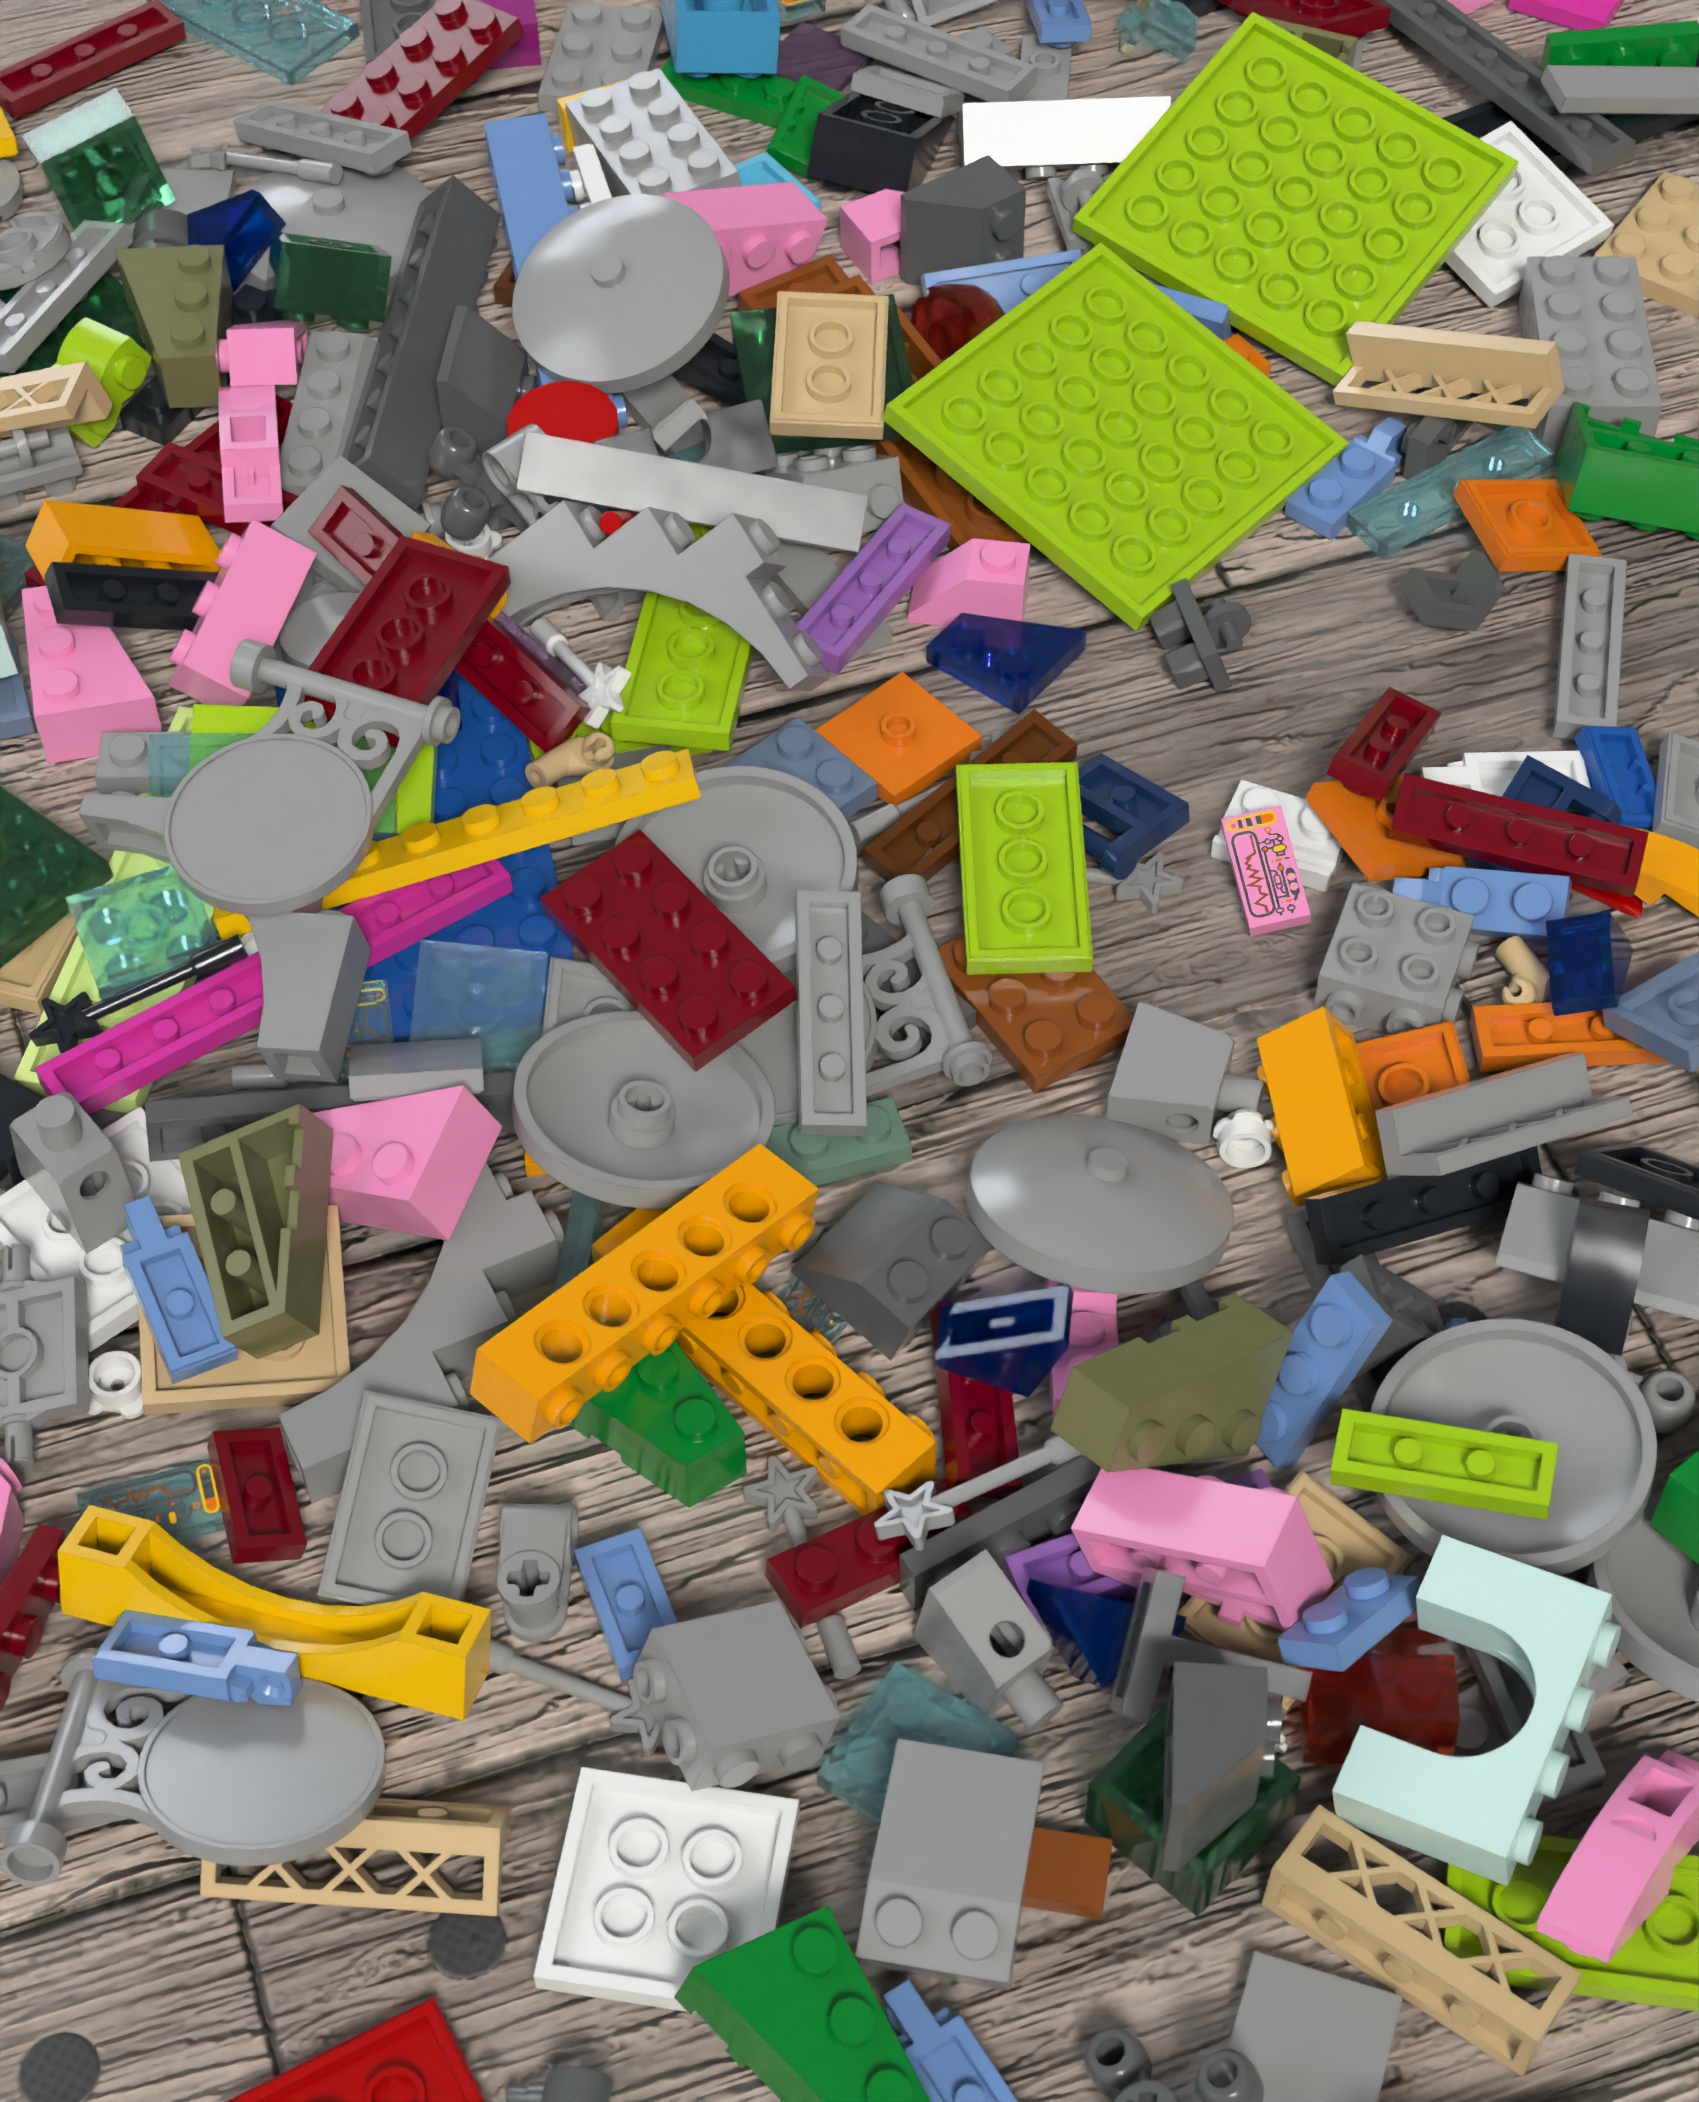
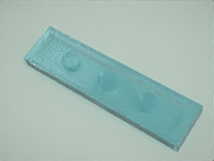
M1508 426L1347 511L1345 526L1380 558H1384L1464 515L1453 496L1460 480L1531 479L1553 467L1555 452L1527 428Z

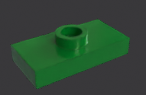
M802 74L766 152L784 168L810 180L812 176H808L807 172L818 113L845 95Z

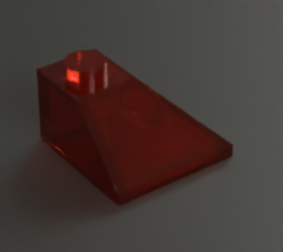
M1392 1630L1344 1672L1297 1666L1300 1669L1313 1673L1306 1702L1299 1700L1303 1763L1344 1764L1360 1725L1431 1752L1453 1757L1460 1723L1455 1657L1446 1638L1427 1631Z

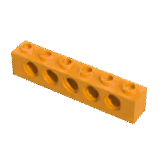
M761 1143L757 1144L477 1348L469 1394L529 1444H532L553 1427L557 1430L566 1427L578 1415L585 1402L601 1390L610 1392L617 1388L635 1364L650 1353L653 1356H657L664 1352L675 1340L679 1331L694 1319L705 1320L710 1317L721 1305L727 1294L742 1283L748 1286L757 1281L765 1272L769 1263L786 1249L790 1252L799 1249L810 1237L816 1222L812 1216L819 1188Z
M635 1209L591 1245L593 1263L604 1257L666 1210ZM742 1283L725 1296L721 1305L714 1312L729 1313V1315L724 1317L710 1316L705 1320L696 1318L681 1329L675 1338L676 1343L699 1373L806 1467H816L818 1477L862 1516L885 1506L882 1495L885 1489L910 1495L925 1482L935 1478L936 1441L929 1427L916 1415L911 1413L904 1415L886 1399L882 1388L870 1375L864 1372L856 1374L838 1358L831 1343L817 1331L808 1333L790 1317L783 1302L772 1292L765 1290L761 1293L752 1284L746 1286ZM764 1352L777 1354L776 1356L771 1358H759L755 1356L757 1354ZM810 1393L825 1395L824 1398L818 1400H808L802 1396ZM856 1435H869L875 1439L868 1442H856L849 1438Z

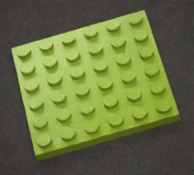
M1252 12L1075 215L1072 231L1095 245L1101 242L1127 264L1170 289L1226 304L1230 313V325L1336 387L1353 367L1346 335L1356 321L1394 325L1516 174L1519 161Z
M1101 242L886 405L882 418L1136 632L1150 621L1149 617L1156 610L1172 603L1176 599L1171 584L1187 578L1189 585L1192 586L1279 512L1291 496L1340 455L1349 445L1347 440Z

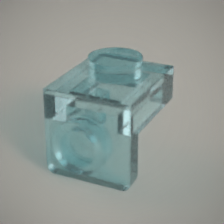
M1139 0L1135 3L1132 1L1125 7L1117 23V29L1120 30L1118 51L1128 55L1143 37L1185 61L1196 47L1199 17L1180 2H1173L1171 0Z

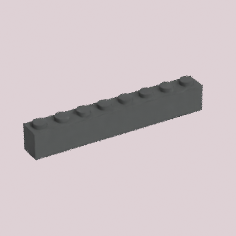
M454 175L419 204L342 455L413 511L421 505L420 501H424L428 493V486L425 485L430 469L427 461L428 450L435 436L442 429L436 379L456 305L468 306L478 314L477 298L479 291L488 279V272L485 271L489 257L498 244L495 235L501 215Z

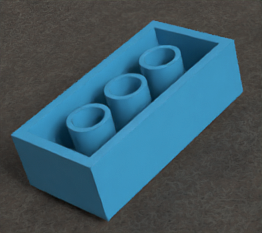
M659 0L675 73H685L688 76L697 78L707 77L712 73H734L744 78H755L762 74H777L781 16L776 0Z

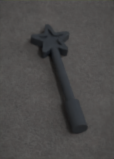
M236 934L191 954L188 962L95 1004H92L93 1002L86 991L78 994L65 1006L46 997L41 1003L48 1019L30 1032L29 1037L36 1047L57 1043L62 1054L76 1047L79 1039L91 1038L103 1033L102 1027L96 1020L195 975L203 978L249 957L239 934Z

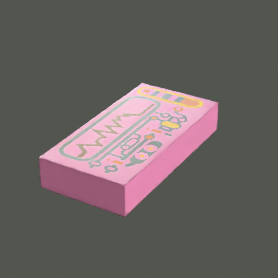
M1281 805L1221 819V828L1250 937L1311 923L1310 910Z

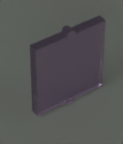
M802 21L784 40H779L777 74L771 75L788 78L799 83L803 74L841 93L852 82L853 73L866 68L875 58H869L862 53L841 46L840 36Z
M502 610L495 617V620L577 694L588 688L566 665Z

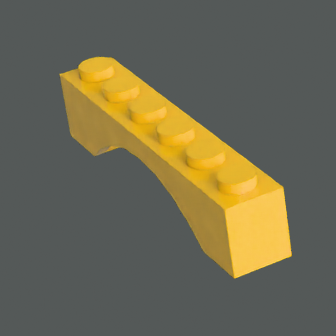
M93 1505L87 1507L58 1549L61 1613L113 1627L122 1612L132 1610L253 1630L256 1633L258 1642L272 1647L273 1650L296 1653L299 1659L297 1662L300 1677L314 1679L342 1689L462 1721L465 1720L489 1673L491 1609L427 1592H421L394 1602L368 1606L322 1605L290 1599L251 1586L215 1568L181 1545L154 1521Z

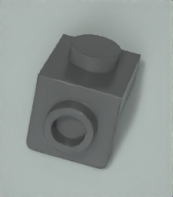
M1471 551L1455 574L1410 568L1399 584L1412 606L1413 614L1423 625L1432 628L1446 627L1470 631L1478 629L1505 591L1503 582L1483 552Z

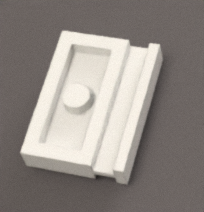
M1241 780L1224 818L1281 805L1302 885L1327 892L1333 873L1336 872L1345 850L1307 803V800ZM1221 828L1218 835H1215L1212 841L1211 857L1231 863Z

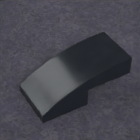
M1580 1197L1566 1257V1273L1554 1326L1581 1336L1608 1354L1622 1356L1643 1257L1650 1210Z

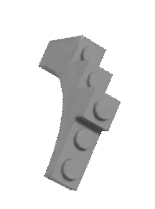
M563 500L488 559L489 561L509 566L511 584L507 589L506 604L498 618V623L509 633L519 631L551 610L587 597L627 591L659 593L689 602L730 625L763 654L789 689L813 691L829 679V676L820 664L824 659L821 648L809 633L804 630L800 632L789 615L793 610V606L786 593L778 584L768 581L786 566L776 551L780 548V542L776 534L760 518L756 520V518L733 513L695 543L691 544L695 541L694 533L688 523L678 513L646 507L608 537V534L604 533L599 526V520L602 516L599 510L591 505L588 506Z
M116 791L111 794L85 793L79 816L99 848L144 854L171 864L164 844L163 828L166 810L172 795L169 797L137 796L125 791ZM323 898L289 912L271 915H244L250 922L262 967L264 1004L257 1048L276 1079L337 1083L371 948L354 916L335 910L320 911Z
M491 1153L489 1154L487 1161L491 1160ZM487 1162L479 1175L449 1241L444 1240L429 1283L405 1321L367 1361L335 1385L278 1415L287 1451L311 1504L342 1492L365 1390L463 1411L470 1410L460 1379L473 1374L477 1348L518 1319L510 1297L557 1279L560 1266L558 1250L564 1248L566 1244L565 1235L557 1216L552 1210L543 1213L531 1190L514 1197L505 1174L502 1171L493 1174Z

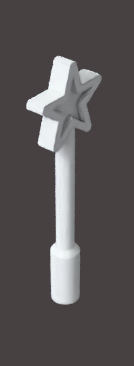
M546 618L535 620L531 626L532 636L550 655L558 656L588 687L578 695L591 708L583 722L598 729L609 710L621 713L624 705L620 693L631 677V672L619 665L612 669L603 663H598L594 673L568 646L567 638L550 620Z

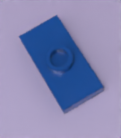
M1584 726L1574 739L1584 760L1592 790L1610 799L1620 807L1622 815L1617 822L1618 825L1652 832L1656 783L1636 728Z

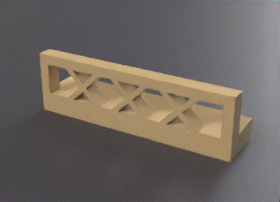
M1356 321L1346 333L1353 367L1335 387L1333 395L1336 405L1535 429L1565 390L1557 342ZM1365 381L1382 382L1370 388L1361 387ZM1422 387L1432 388L1418 394L1408 393ZM1471 393L1482 394L1468 400L1456 399ZM1521 399L1532 400L1527 407L1508 405Z
M86 361L1 377L0 438L11 437L10 431L23 428L24 433L27 434L43 429L49 430L107 419L113 402Z
M378 1798L371 1812L354 1830L336 1843L325 1848L342 1867L326 1883L307 1882L289 1861L266 1865L254 1877L242 1878L221 1876V1864L201 1859L200 1897L497 1916L501 1901L502 1853L511 1835L512 1806ZM346 1848H360L363 1850L353 1857ZM377 1850L397 1851L416 1873L399 1888L381 1887L361 1865ZM419 1852L437 1853V1855L427 1862ZM452 1855L483 1856V1893L455 1892L435 1870ZM276 1871L283 1880L266 1878ZM350 1876L358 1885L340 1883ZM424 1880L432 1890L414 1888Z
M1320 1804L1272 1867L1261 1904L1383 1986L1403 1996V1999L1521 2077L1524 2076L1537 2056L1549 2028L1577 1987L1582 1973ZM1321 1834L1348 1852L1353 1870L1328 1873L1304 1856ZM1397 1883L1413 1894L1418 1913L1392 1915L1377 1905L1372 1886ZM1465 1927L1479 1937L1484 1956L1458 1958L1443 1948L1438 1928ZM1530 1969L1555 1987L1541 2009L1538 2010L1510 1991L1505 1971Z

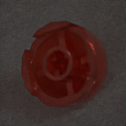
M947 283L927 288L930 291L927 296L917 298L913 305L910 322L943 362L1003 317L1005 312L997 299L988 291L965 283Z

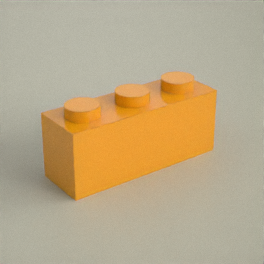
M44 500L25 545L44 581V575L51 562L216 573L220 569V566L215 564L220 550L200 517L196 515Z
M1322 1006L1256 1038L1262 1060V1065L1257 1067V1074L1259 1080L1264 1081L1263 1089L1272 1101L1275 1116L1270 1118V1121L1274 1123L1275 1128H1272L1271 1132L1276 1143L1284 1152L1288 1169L1283 1171L1282 1179L1291 1200L1299 1207L1303 1205L1306 1207L1304 1198L1386 1176L1379 1130L1354 1034L1330 1011Z

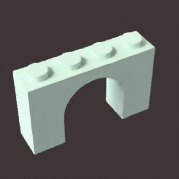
M1442 1535L1416 1595L1418 1628L1488 1653L1504 1661L1521 1676L1529 1688L1534 1700L1532 1712L1520 1732L1508 1743L1491 1752L1471 1757H1451L1434 1753L1360 1725L1332 1790L1335 1814L1356 1828L1508 1886L1517 1862L1529 1866L1535 1855L1543 1829V1822L1536 1820L1535 1816L1544 1795L1555 1799L1559 1794L1570 1760V1756L1561 1753L1570 1729L1582 1733L1588 1722L1596 1691L1587 1686L1596 1665L1604 1668L1609 1667L1618 1645L1621 1626L1612 1623V1594Z

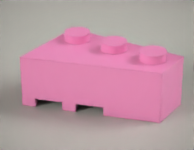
M794 182L663 194V197L673 199L693 209L709 224L715 233L726 256L729 268L730 284L728 297L812 262L828 220Z
M255 519L251 521L241 537L231 532L215 562L216 565L221 567L215 582L213 583L209 580L206 582L193 607L192 612L199 615L192 632L187 629L183 630L168 659L177 665L169 686L207 705L243 706L252 691L235 687L231 683L230 665L233 654L238 645L245 639H251L271 646L274 645L317 553Z
M47 586L21 589L34 718L47 763L52 764L98 756L102 732H163L155 698L111 628L105 626L57 624Z
M464 1085L314 1112V1115L333 1129L328 1205H338L340 1222L449 1241L503 1126Z
M1157 1467L1109 1473L1101 1468L1071 1527L1092 1571L1135 1588H1139L1144 1566L1186 1577L1183 1593L1221 1607L1218 1612V1620L1238 1628L1245 1616L1285 1632L1302 1618V1614L1307 1608L1326 1599L1334 1585V1580L1298 1497L1273 1487H1265L1260 1490L1228 1484L1209 1475H1200L1196 1478L1164 1472Z

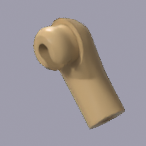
M594 732L586 738H570L530 762L525 768L526 777L534 788L551 786L564 777L586 776L595 770L609 769L614 761L615 744L608 735L601 732Z
M1512 936L1503 941L1497 948L1495 955L1512 976L1508 988L1504 986L1502 990L1504 1005L1544 1003L1552 985L1550 972L1520 936Z

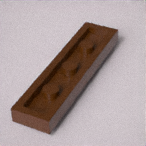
M1033 709L967 764L1072 762L1076 758L1077 743ZM956 773L863 849V862L886 882L905 874L920 875L927 882L960 855Z

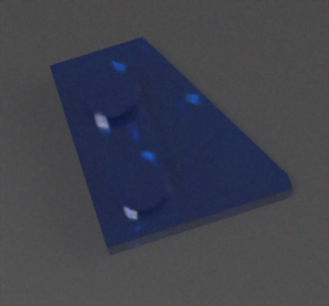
M961 613L926 646V662L1011 711L1020 714L1085 651L1086 633L1079 629Z

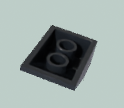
M852 91L818 113L807 175L822 179L824 187L836 191H851L852 187L869 191L871 194L884 189L907 192L922 185L954 122L955 114L939 118Z

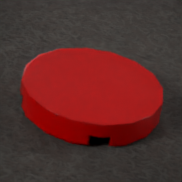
M575 381L551 382L529 390L513 404L507 417L508 437L528 424H535L549 436L592 444L594 441L620 435L617 408L609 396L590 384Z

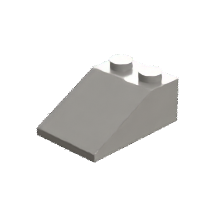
M897 1739L868 1879L855 1956L861 1966L1010 1991L1045 1763Z

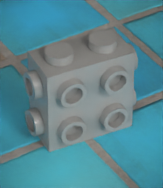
M1352 883L1318 976L1313 1011L1324 1006L1344 1025H1355L1387 1035L1453 1020L1455 1025L1464 995V990L1455 988L1458 977L1470 980L1480 943L1469 941L1474 915L1455 911L1447 906L1433 905L1393 894L1384 889H1375Z
M780 1600L652 1628L633 1671L637 1694L644 1704L650 1705L663 1732V1744L666 1754L674 1765H679L691 1792L719 1784L723 1788L737 1787L746 1783L755 1775L783 1768L789 1772L803 1770L816 1763L823 1756L825 1748L841 1718L833 1691L828 1685L822 1683L808 1656L807 1644L802 1632L798 1627L792 1625Z

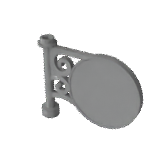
M245 639L238 645L231 660V683L235 687L255 693H262L269 684L285 688L287 690L282 704L272 719L255 734L212 753L198 763L183 778L169 801L164 818L163 835L166 851L176 875L182 884L200 900L218 909L236 914L271 915L289 912L318 901L337 889L354 873L370 847L377 823L424 743L433 747L438 746L441 742L445 744L451 743L459 729L460 710L453 707L448 698L442 696L435 697L428 706L277 660L276 651L273 646ZM305 695L335 704L336 710L333 718L327 723L323 705L317 701L304 702ZM314 720L316 729L305 728L306 722ZM383 731L394 733L400 738L396 751L374 789L370 792L368 783L361 770H373L382 766L389 759L391 748ZM365 735L368 746L372 748L370 750H359L355 747V744ZM337 742L339 749L333 746V744Z
M905 874L895 877L882 887L879 898L887 920L894 925L903 926L906 936L885 949L862 955L863 976H866L865 983L863 981L866 1096L940 1071H944V1074L948 1078L953 1079L957 1085H975L983 1081L990 1074L993 1055L987 1044L973 1041L927 920V916L934 907L932 895L926 880L920 875ZM915 957L921 978L913 987L907 989L910 986V975L904 963ZM796 968L783 974L795 985L797 997ZM890 979L892 989L896 993H887L881 990L882 983ZM796 1000L736 1043L756 1062L770 1084L775 1101L774 1127L799 1121ZM875 1007L885 1012L879 1019ZM905 1026L904 1030L907 1038L904 1041H894L892 1034L900 1027ZM916 1026L923 1027L931 1034L930 1044L920 1054L918 1052L922 1048V1038ZM878 1047L886 1058L902 1061L869 1072L876 1057Z
M82 1649L70 1656L63 1664L60 1680L69 1696L29 1819L14 1825L9 1830L0 1855V1867L8 1878L21 1885L39 1887L52 1883L60 1874L68 1847L65 1836L58 1830L59 1822L68 1817L93 1814L121 1816L144 1823L155 1829L163 1839L180 1851L213 1863L233 1866H263L306 1857L325 1849L348 1835L368 1816L377 1803L386 1775L385 1746L382 1732L370 1711L356 1698L337 1687L314 1679L300 1677L302 1687L291 1706L261 1705L251 1697L247 1702L235 1703L232 1699L229 1702L95 1679L92 1658L98 1649ZM159 1702H181V1704L164 1717L163 1706ZM115 1708H117L118 1727L107 1721L108 1715ZM144 1720L142 1725L131 1728L133 1721ZM110 1766L121 1768L124 1771L116 1778H112ZM85 1770L86 1788L70 1790L74 1776L80 1771Z

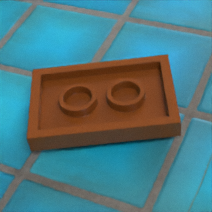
M964 934L938 947L954 991L977 1011V1026L1034 1093L1125 1045L1134 1016L1093 969L1092 972L966 975Z

